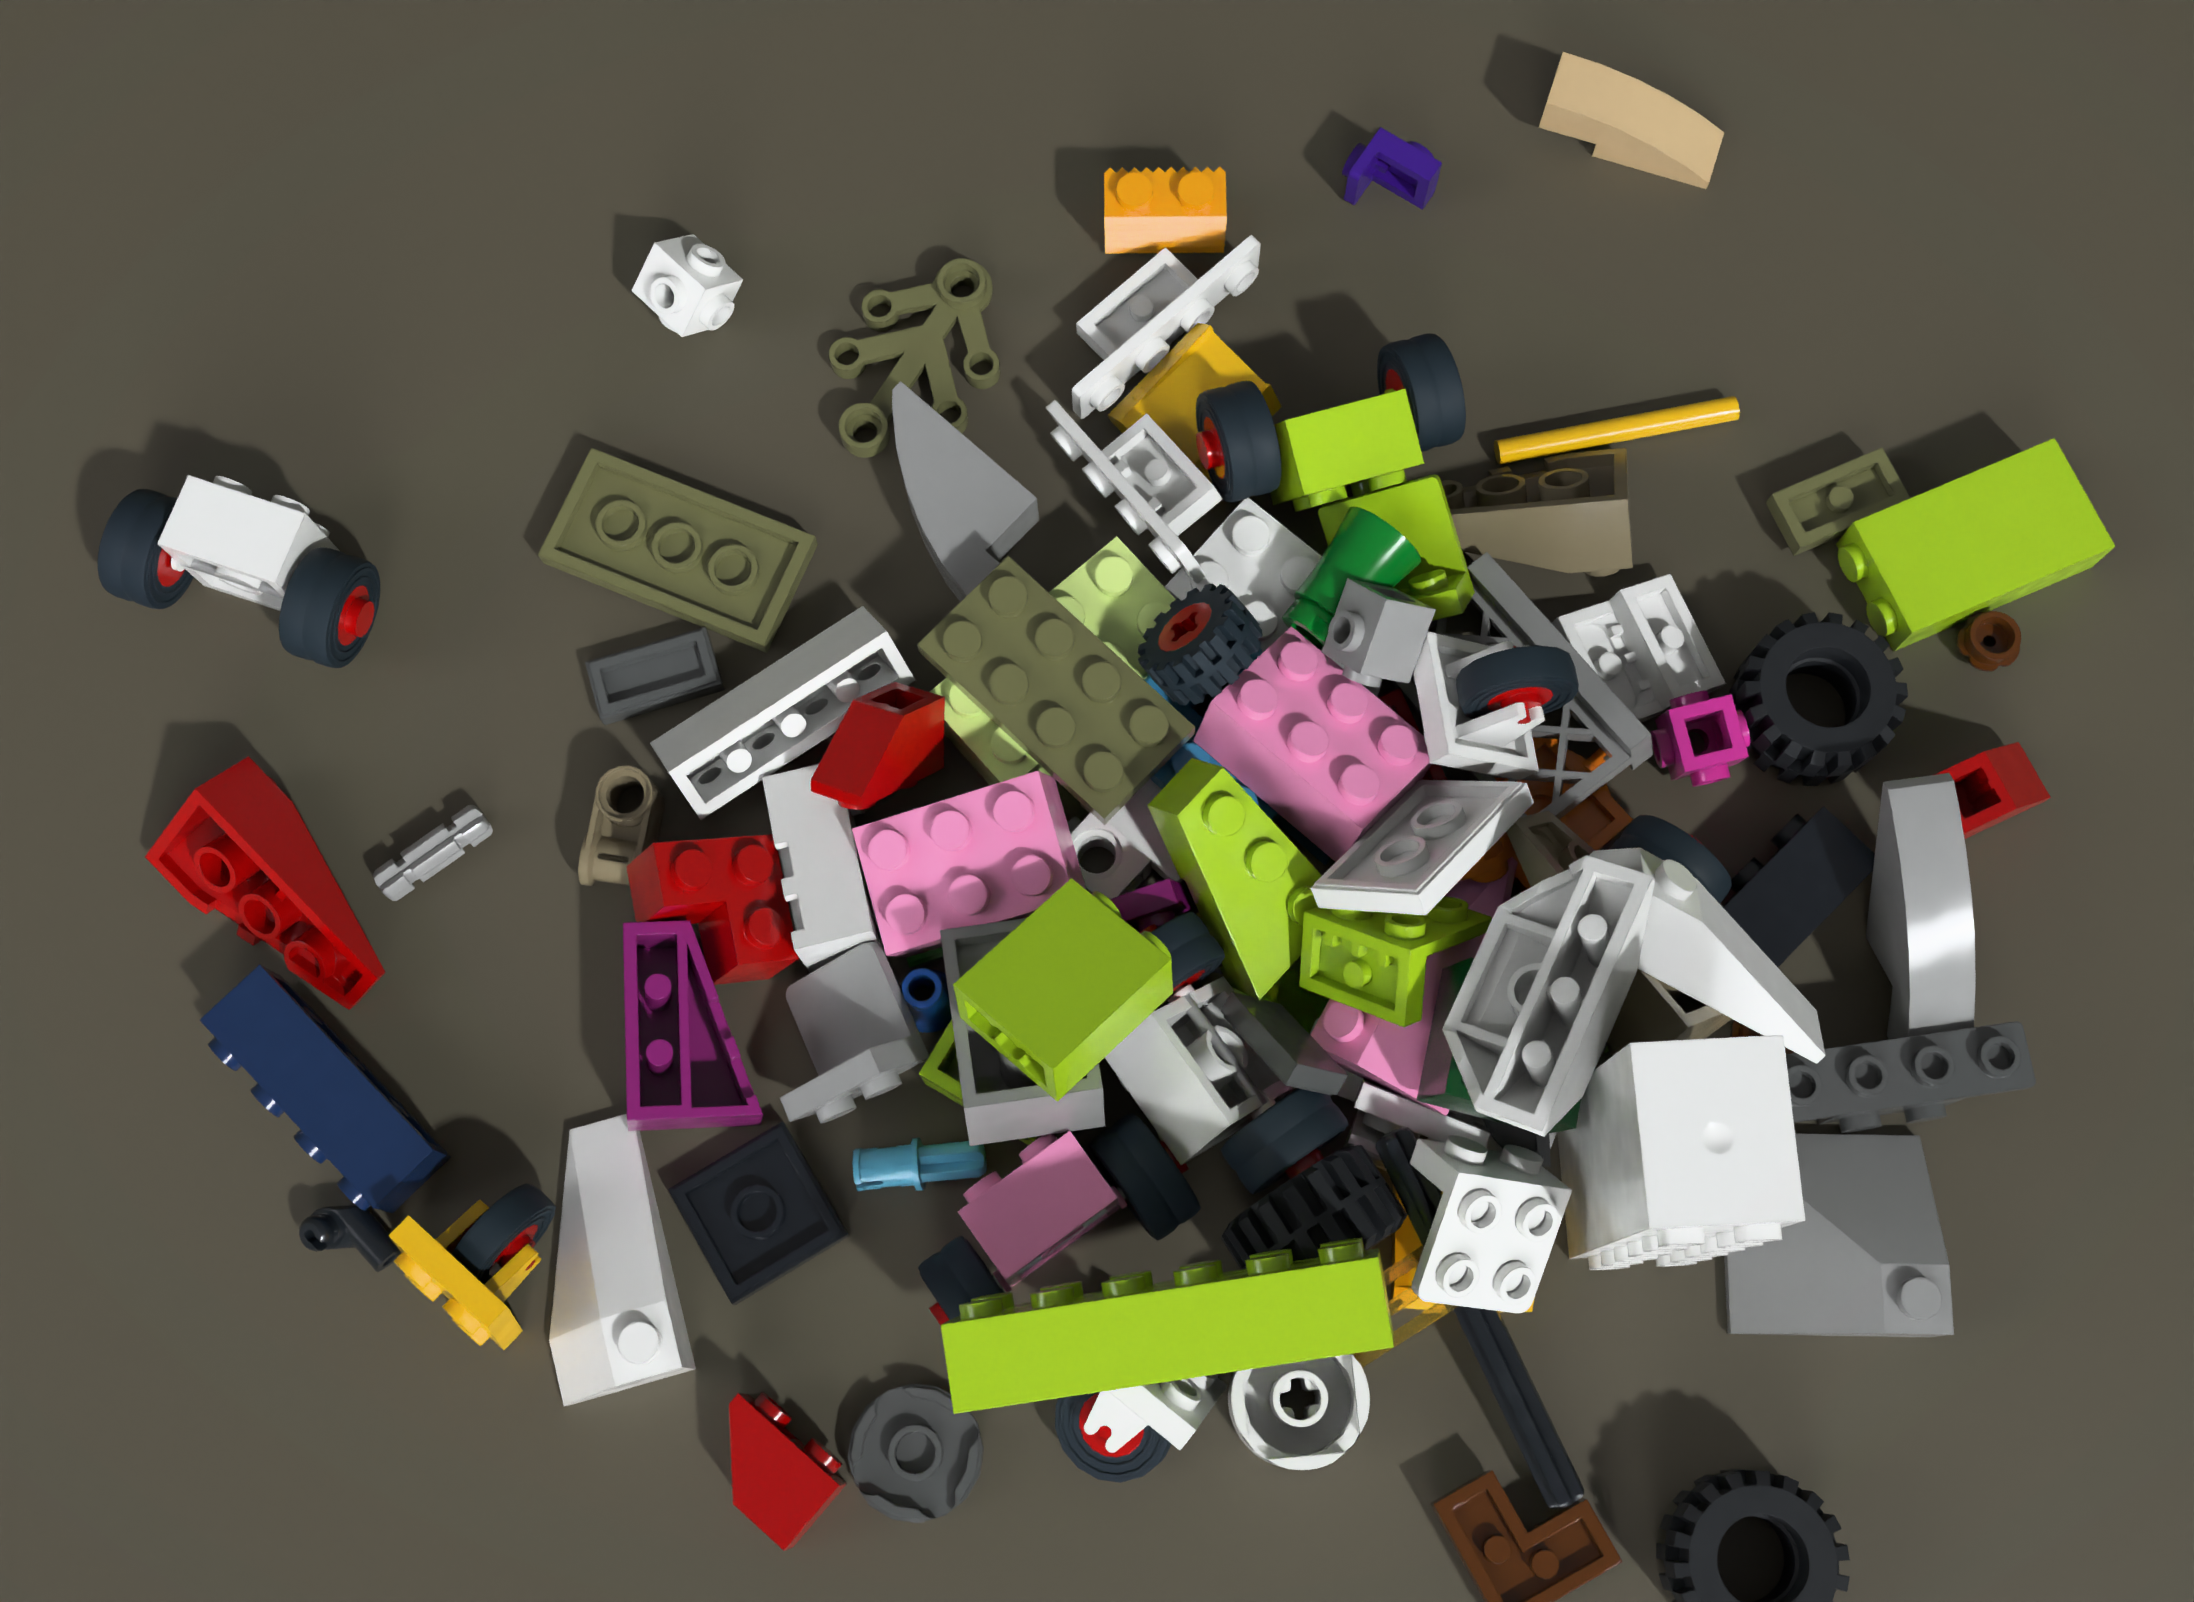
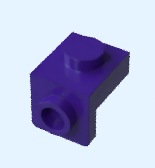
M1380 127L1367 146L1361 142L1356 145L1344 165L1342 175L1347 177L1344 200L1355 205L1370 183L1374 181L1423 210L1435 193L1442 162L1435 159L1432 153L1423 145L1414 141L1406 142Z

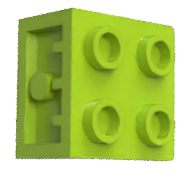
M1438 475L1425 476L1325 504L1319 509L1318 515L1328 546L1333 540L1348 509L1352 506L1365 509L1389 523L1415 547L1421 557V563L1393 588L1436 609L1432 621L1464 612L1475 591L1442 482Z
M1446 896L1427 915L1318 907L1304 911L1299 987L1399 1026L1407 1027L1422 1020L1427 956L1485 934L1492 921V917L1468 909V903L1462 899Z

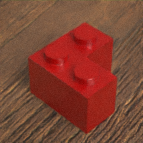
M773 834L652 843L626 866L636 922L690 920L691 924L698 923L705 962L714 985L770 979L799 959L793 948L791 937L793 926L788 901L786 902L781 883L783 874L778 850H776Z

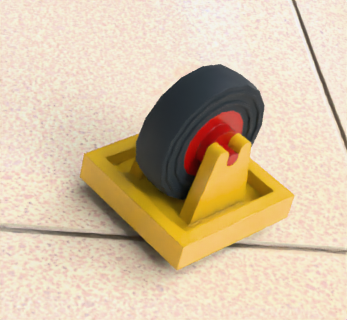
M525 1183L511 1190L490 1208L482 1200H478L436 1239L408 1215L388 1235L401 1251V1254L393 1262L405 1273L404 1276L432 1302L441 1293L444 1294L449 1300L442 1308L452 1317V1321L480 1347L491 1338L501 1349L505 1350L523 1330L509 1308L504 1304V1301L541 1261V1257L538 1256L539 1253L534 1249V1246L549 1227L555 1215L556 1206L540 1189Z

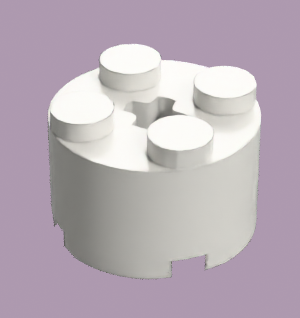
M1352 1354L1235 1371L1229 1384L1228 1406L1237 1434L1252 1453L1266 1462L1292 1470H1311L1335 1462L1354 1445L1368 1419L1370 1392L1362 1366ZM1291 1379H1300L1302 1390L1313 1391L1315 1395V1404L1304 1407V1418L1295 1419L1292 1408L1281 1407L1280 1394L1290 1391Z

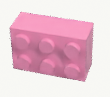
M1291 626L1255 659L1248 669H1245L1238 675L1240 677L1232 685L1229 684L1210 702L1193 741L1336 862L1419 780L1424 778L1432 764L1429 762L1424 736L1362 684L1343 676V668L1322 653L1320 649Z
M1040 771L1028 773L852 828L886 956L908 958L942 947L940 930L1027 918L1071 878L1086 889L1055 778Z

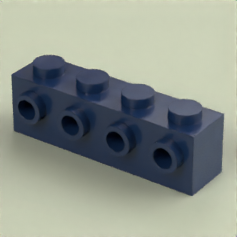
M259 964L200 1019L202 1024L214 1035V1038L208 1043L214 1054L232 1070L237 1071L240 1067H243L257 1082L250 1089L254 1097L276 1117H280L284 1112L300 1128L293 1136L295 1141L318 1163L322 1164L328 1159L343 1175L337 1182L338 1187L349 1200L363 1211L372 1206L375 1209L394 1213L451 1158L281 975Z

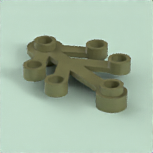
M966 258L954 259L946 263L937 272L933 283L894 292L877 289L869 292L864 297L861 304L864 321L869 328L878 332L892 329L897 324L899 315L933 309V311L921 326L859 340L852 337H843L831 345L829 360L832 370L843 379H854L860 376L865 371L867 364L901 357L870 403L854 404L841 415L839 420L840 436L844 447L851 454L857 457L868 458L878 455L886 448L890 439L888 422L893 416L892 389L900 381L911 389L925 367L934 400L932 408L938 414L948 409L958 411L961 414L959 419L950 424L961 433L966 430L969 422L967 407L957 396L944 339L958 320L968 352L963 361L967 382L977 389H988L998 382L1001 374L1000 362L997 354L989 347L981 314L991 302L993 285L989 273L982 265ZM963 285L969 286L974 290L971 295L966 297H956L952 294L957 287ZM879 304H885L891 308L890 312L883 317H876L870 313L871 309ZM851 351L858 354L857 360L850 365H843L837 361L844 352ZM985 361L990 363L993 368L985 375H978L971 370L973 365ZM865 428L873 429L877 432L875 438L869 442L862 443L855 439L856 434Z

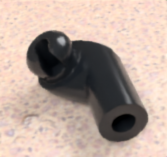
M356 1205L329 1206L317 1209L311 1216L302 1221L299 1228L300 1240L309 1250L317 1252L324 1249L355 1247L376 1272L388 1267L401 1254V1251L388 1236L387 1230L368 1209L363 1211Z

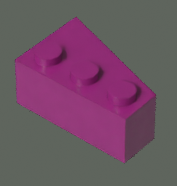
M690 920L623 923L628 1131L761 1125L762 1110L743 1066L739 1049L719 1002V996Z

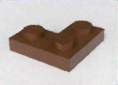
M1487 1470L1430 1503L1485 1602H1555L1623 1562L1590 1503L1585 1498L1579 1499L1572 1505L1567 1506L1526 1530L1493 1470Z

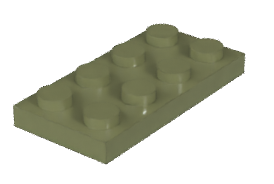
M591 448L538 556L546 565L698 626L706 627L708 630L767 653L818 543L814 535Z
M1009 556L917 644L919 652L1104 825L1195 734V726Z

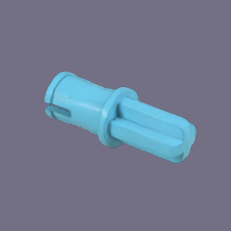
M912 1138L909 1145L886 1148H858L853 1151V1177L858 1192L895 1186H914L916 1191H924L926 1182L981 1177L986 1173L987 1168L986 1151L983 1144L970 1146L969 1141L923 1145L920 1138Z

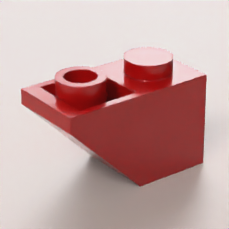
M894 681L853 699L811 778V792L837 800L841 807L847 809H868L875 806L878 800L900 789L911 788L919 780L943 769L945 697Z
M2019 742L1983 751L1937 773H1949L1954 780L1965 839L2051 798Z
M762 1392L755 1400L749 1394L738 1393L729 1403L733 1505L785 1551L797 1544L847 1485L836 1474L843 1464L815 1438L812 1437L804 1445L785 1427L792 1420V1417L767 1394Z

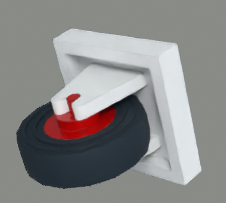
M1428 632L1413 672V679L1418 694L1424 728V741L1427 746L1429 762L1431 764L1516 780L1524 779L1539 772L1531 729L1545 721L1544 714L1561 708L1572 701L1577 694L1579 683L1570 653L1558 647L1529 645L1516 647L1513 646L1512 641L1488 646Z
M1218 1374L1058 1398L1055 1411V1430L1063 1451L1077 1468L1098 1480L1125 1482L1143 1477L1162 1462L1171 1444L1181 1450L1228 1385L1218 1378Z

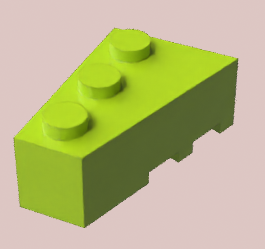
M1191 758L1147 806L1179 877L1185 880L1199 911L1196 915L1200 917L1207 927L1209 934L1216 939L1224 951L1225 958L1220 969L1231 987L1260 1000L1301 956L1304 911L1318 907L1311 887L1322 875L1224 767Z

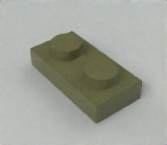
M1882 447L1771 494L1766 501V505L1793 556H1796L1842 536L1853 522L1910 499V496Z

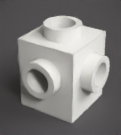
M694 234L654 242L632 288V292L658 315L659 320L665 327L684 337L706 330L713 331L725 324L734 311L733 300L743 279L725 263L721 253L705 245Z

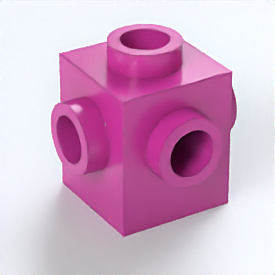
M1705 690L1669 700L1671 709L1655 720L1658 730L1651 731L1652 750L1660 768L1668 767L1671 781L1690 776L1693 787L1731 778L1728 767L1734 766L1748 758L1749 755L1746 747L1750 746V733L1743 712L1740 709L1736 710L1732 694L1710 699L1708 691ZM1688 732H1696L1702 736L1705 743L1702 753H1693Z

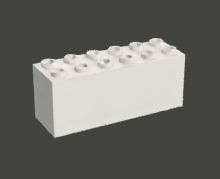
M1783 1035L1629 1043L1594 1070L1586 1091L1581 1098L1576 1129L1557 1132L1562 1182L1572 1189L1565 1210L1569 1259L1588 1258L1589 1270L1630 1268V1265L1643 1264V1261L1656 1260V1267L1697 1264V1261L1712 1260V1257L1727 1256L1728 1252L1745 1251V1247L1762 1246L1763 1242L1783 1240L1781 1228L1805 1221Z

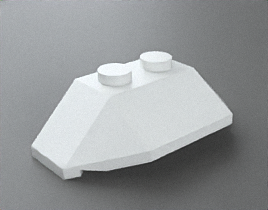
M1588 855L1568 865V870L1540 881L1497 907L1442 1029L1475 1110L1543 1137L1583 1097L1636 975L1655 884L1654 876Z

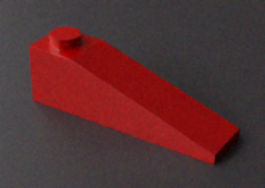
M249 756L196 787L145 855V858L188 903L205 914L216 909L239 924L237 936L252 946L260 941H264L284 955V961L288 970L348 1010L356 1006L386 973L294 803L283 793L276 782L267 776Z

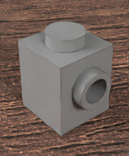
M1347 578L1335 615L1330 622L1322 653L1343 664L1345 667L1342 675L1357 683L1370 687H1380L1382 679L1409 684L1436 609L1398 589Z

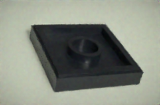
M783 1121L668 1189L732 1305L739 1304L849 1237L847 1230Z

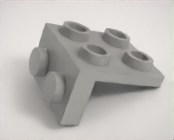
M876 941L859 944L791 984L786 990L787 1003L818 1073V1077L780 1097L789 1122L814 1114L817 1115L820 1124L841 1117L857 1108L853 1100L854 1098L863 1094L864 1099L867 1100L898 1087L902 1084L899 1074L927 1060L929 1057L885 952Z

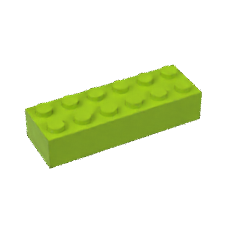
M1353 1238L1320 1244L1318 1258L1293 1261L1292 1250L1282 1249L1249 1255L1250 1259L1245 1260L1246 1269L1223 1272L1221 1260H1211L1179 1266V1270L1173 1271L1174 1280L1153 1283L1151 1271H1140L1109 1277V1281L1101 1282L1102 1291L1084 1294L1082 1281L1042 1287L1040 1291L1030 1293L1031 1302L1014 1305L1013 1292L972 1298L971 1302L959 1304V1316L941 1324L953 1413L971 1412L1394 1348V1333L1379 1248L1364 1250L1362 1238Z

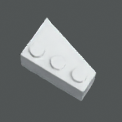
M819 764L762 777L776 850L779 851L784 878L781 879L783 894L786 902H790L796 931L791 932L793 948L810 973L861 943L876 941L884 950L852 828H856L854 815L863 814L865 810L847 809L841 807L837 800L811 792V778Z

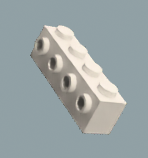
M861 606L650 742V744L695 813L702 820L760 782L762 777L771 775L834 734L853 699L894 681L909 685L915 681V678L888 632L864 606Z

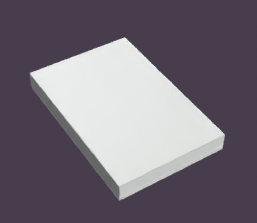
M1419 780L1314 883L1311 890L1318 908L1427 915L1534 803L1527 783L1511 781Z

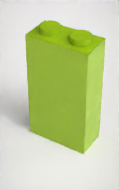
M2055 438L1857 520L1850 525L1836 543L1838 547V561L1844 575L1851 582L1857 583L1867 602L1866 611L1872 628L1879 636L1886 637L1893 652L1965 622L1971 615L1978 612L1991 611L2090 569L2115 547L2114 542Z

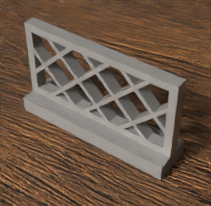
M1486 552L1467 567L1475 591L1470 602L1483 615L1480 636L1445 633L1447 617L1432 621L1429 629L1437 624V634L1488 646L1512 641L1513 646L1516 647L1524 645L1558 647L1570 653L1576 668L1579 687L1573 700L1563 706L1561 727L1537 725L1531 729L1532 737L1559 739L1556 770L1539 769V772L1521 779L1554 782L1552 803L1540 812L1550 811L1555 817L1561 819L1629 766L1633 771L1653 755L1651 733ZM1491 625L1502 637L1490 636ZM1413 674L1409 684L1391 680L1397 688H1401L1404 697L1421 716ZM1571 715L1583 728L1570 727ZM1568 740L1596 742L1609 757L1608 760L1591 773L1565 771ZM1468 771L1476 781H1497L1495 778H1505ZM1508 778V781L1517 782L1516 779ZM1563 783L1575 784L1562 794Z

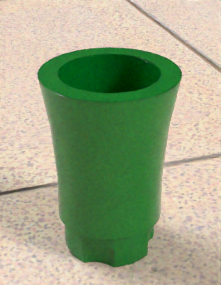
M1352 506L1348 509L1333 540L1315 568L1295 592L1294 597L1296 600L1284 613L1282 620L1288 628L1292 626L1322 651L1328 635L1330 622L1335 615L1347 578L1393 588L1421 563V557L1415 547L1389 523L1365 509Z

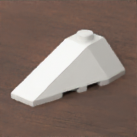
M1640 847L1594 850L1589 855L1654 876L1655 884L1637 969L1763 1036L1783 1035L1786 1048L1816 1064L1826 1056L1817 1010L1707 889L1693 877L1688 869L1674 860L1667 859L1664 861Z
M627 1114L570 1129L549 1335V1343L564 1406L696 1369L640 1131H628Z

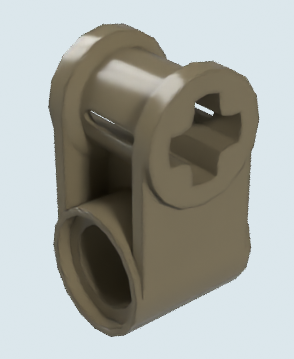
M630 765L617 766L608 770L600 778L596 787L588 832L585 835L580 851L578 877L581 885L594 886L596 881L630 886L626 866L652 843L658 842L665 810V799L661 790L640 769ZM630 787H642L644 789L642 804L633 812L619 813L617 801L623 791Z

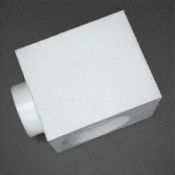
M1090 813L1083 821L1075 816L1067 822L1078 862L1083 853L1093 847L1106 848L1116 858L1110 869L1098 874L1090 873L1080 865L1089 893L1092 894L1094 891H1098L1112 899L1136 890L1152 872V859L1109 821L1104 825Z

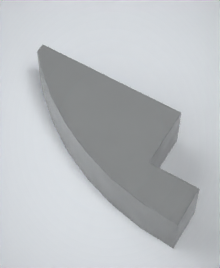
M900 381L892 389V412L896 450L910 508L927 551L944 581L961 602L1000 564L999 561L1039 521L1037 498Z
M1949 773L1883 782L1866 939L1893 986L1887 1030L1889 1040L1974 1027L1976 971L1972 893L1959 802L1954 780Z

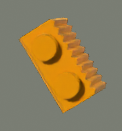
M1208 166L1202 172L1196 167L1190 172L1184 167L1178 172L1172 167L1166 172L1160 167L1154 172L1147 167L1142 172H1139L1135 167L1129 173L1123 167L1117 173L1112 168L1104 172L1105 254L1159 253L1165 247L1171 253H1224L1227 225L1226 171L1220 166L1214 172Z

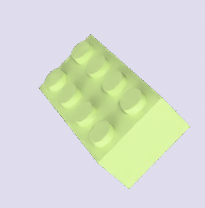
M1116 536L1049 593L1142 679H1145L1148 674L1139 664L1138 658L1141 656L1138 654V647L1146 642L1143 635L1147 628L1155 627L1156 622L1154 619L1161 612L1166 614L1171 609L1169 604L1176 599ZM945 678L930 691L945 697V736L989 785L1035 771H1040L1050 776L1040 764L949 679Z

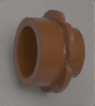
M1985 611L1971 615L1966 620V627L1962 628L1957 635V646L1960 653L1964 656L1967 655L1970 658L1969 663L1971 666L1981 671L1992 672L1998 666L2008 667L2017 659L2020 652V628L2014 619L2002 612ZM1984 637H1989L1993 640V647H1987L1983 643Z

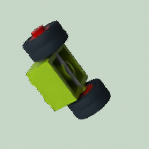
M1427 333L1383 346L1377 360L1379 396L1287 419L1275 425L1261 391L1252 381H1241L1226 387L1206 390L1199 394L1196 402L1197 449L1202 465L1208 470L1212 483L1222 499L1226 502H1236L1247 499L1250 496L1270 493L1273 505L1292 500L1294 510L1297 512L1348 498L1345 488L1347 485H1350L1352 495L1357 496L1407 482L1404 470L1424 464L1423 451L1430 450L1433 447L1453 444L1461 439L1465 430L1466 407L1462 382L1455 360L1444 340L1437 334Z

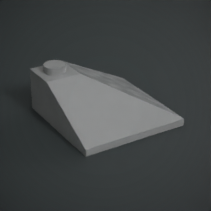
M1795 1133L1805 1221L1781 1228L1783 1240L1763 1242L1762 1246L1745 1247V1251L1728 1252V1255L1724 1256L1727 1333L1874 1337H1937L1954 1335L1950 1265L1920 1135Z

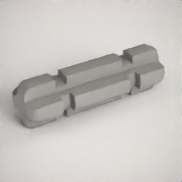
M475 805L466 806L451 817L453 821L451 825L446 827L443 823L400 852L402 859L398 862L390 859L377 868L372 876L381 892L390 900L398 901L415 889L413 882L421 879L424 883L464 855L465 850L463 847L468 844L475 847L491 836L493 829L482 811Z

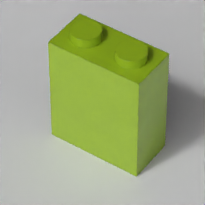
M1071 878L959 978L953 986L960 1018L1058 1102L1173 994L1172 957L1166 946L1154 934L1148 931H1143L1140 934L1125 922L1115 904L1107 896L1098 891H1094L1091 894Z

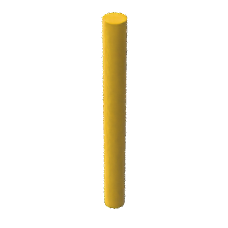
M1730 396L1495 440L1494 452L1497 463L1500 465L1735 421L1739 419L1740 409L1737 398Z

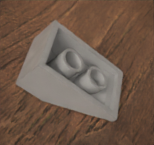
M1026 918L940 930L970 1146L1105 1126L1103 1085L1099 1063L1057 1102L960 1018L953 984Z

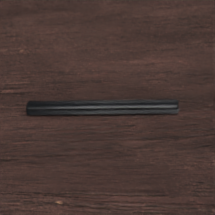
M1408 1127L1400 1128L1382 1136L1376 1141L1375 1148L1424 1248L1442 1197V1192L1410 1164L1417 1140L1412 1130ZM1451 1305L1547 1506L1555 1509L1572 1505L1583 1497V1485L1499 1311Z

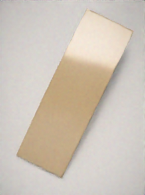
M1566 52L1562 53L1539 128L1595 144L1593 157L1703 189H1707L1724 135V132L1709 120L1670 95L1627 74Z

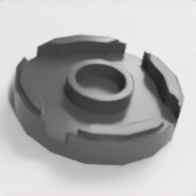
M912 1383L888 1390L865 1407L852 1429L848 1460L855 1484L869 1506L893 1520L920 1523L947 1515L968 1498L981 1474L984 1446L978 1422L971 1412L953 1413L950 1393L940 1387Z

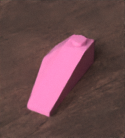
M1513 857L1507 860L1509 867L1507 874L1493 882L1480 883L1471 878L1458 881L1445 896L1462 899L1468 903V909L1493 918L1497 907L1510 900L1518 862ZM1485 934L1427 956L1421 1021L1407 1027H1402L1329 999L1310 1035L1344 1070L1447 1116L1450 1109L1416 1101L1442 969L1468 958H1475Z

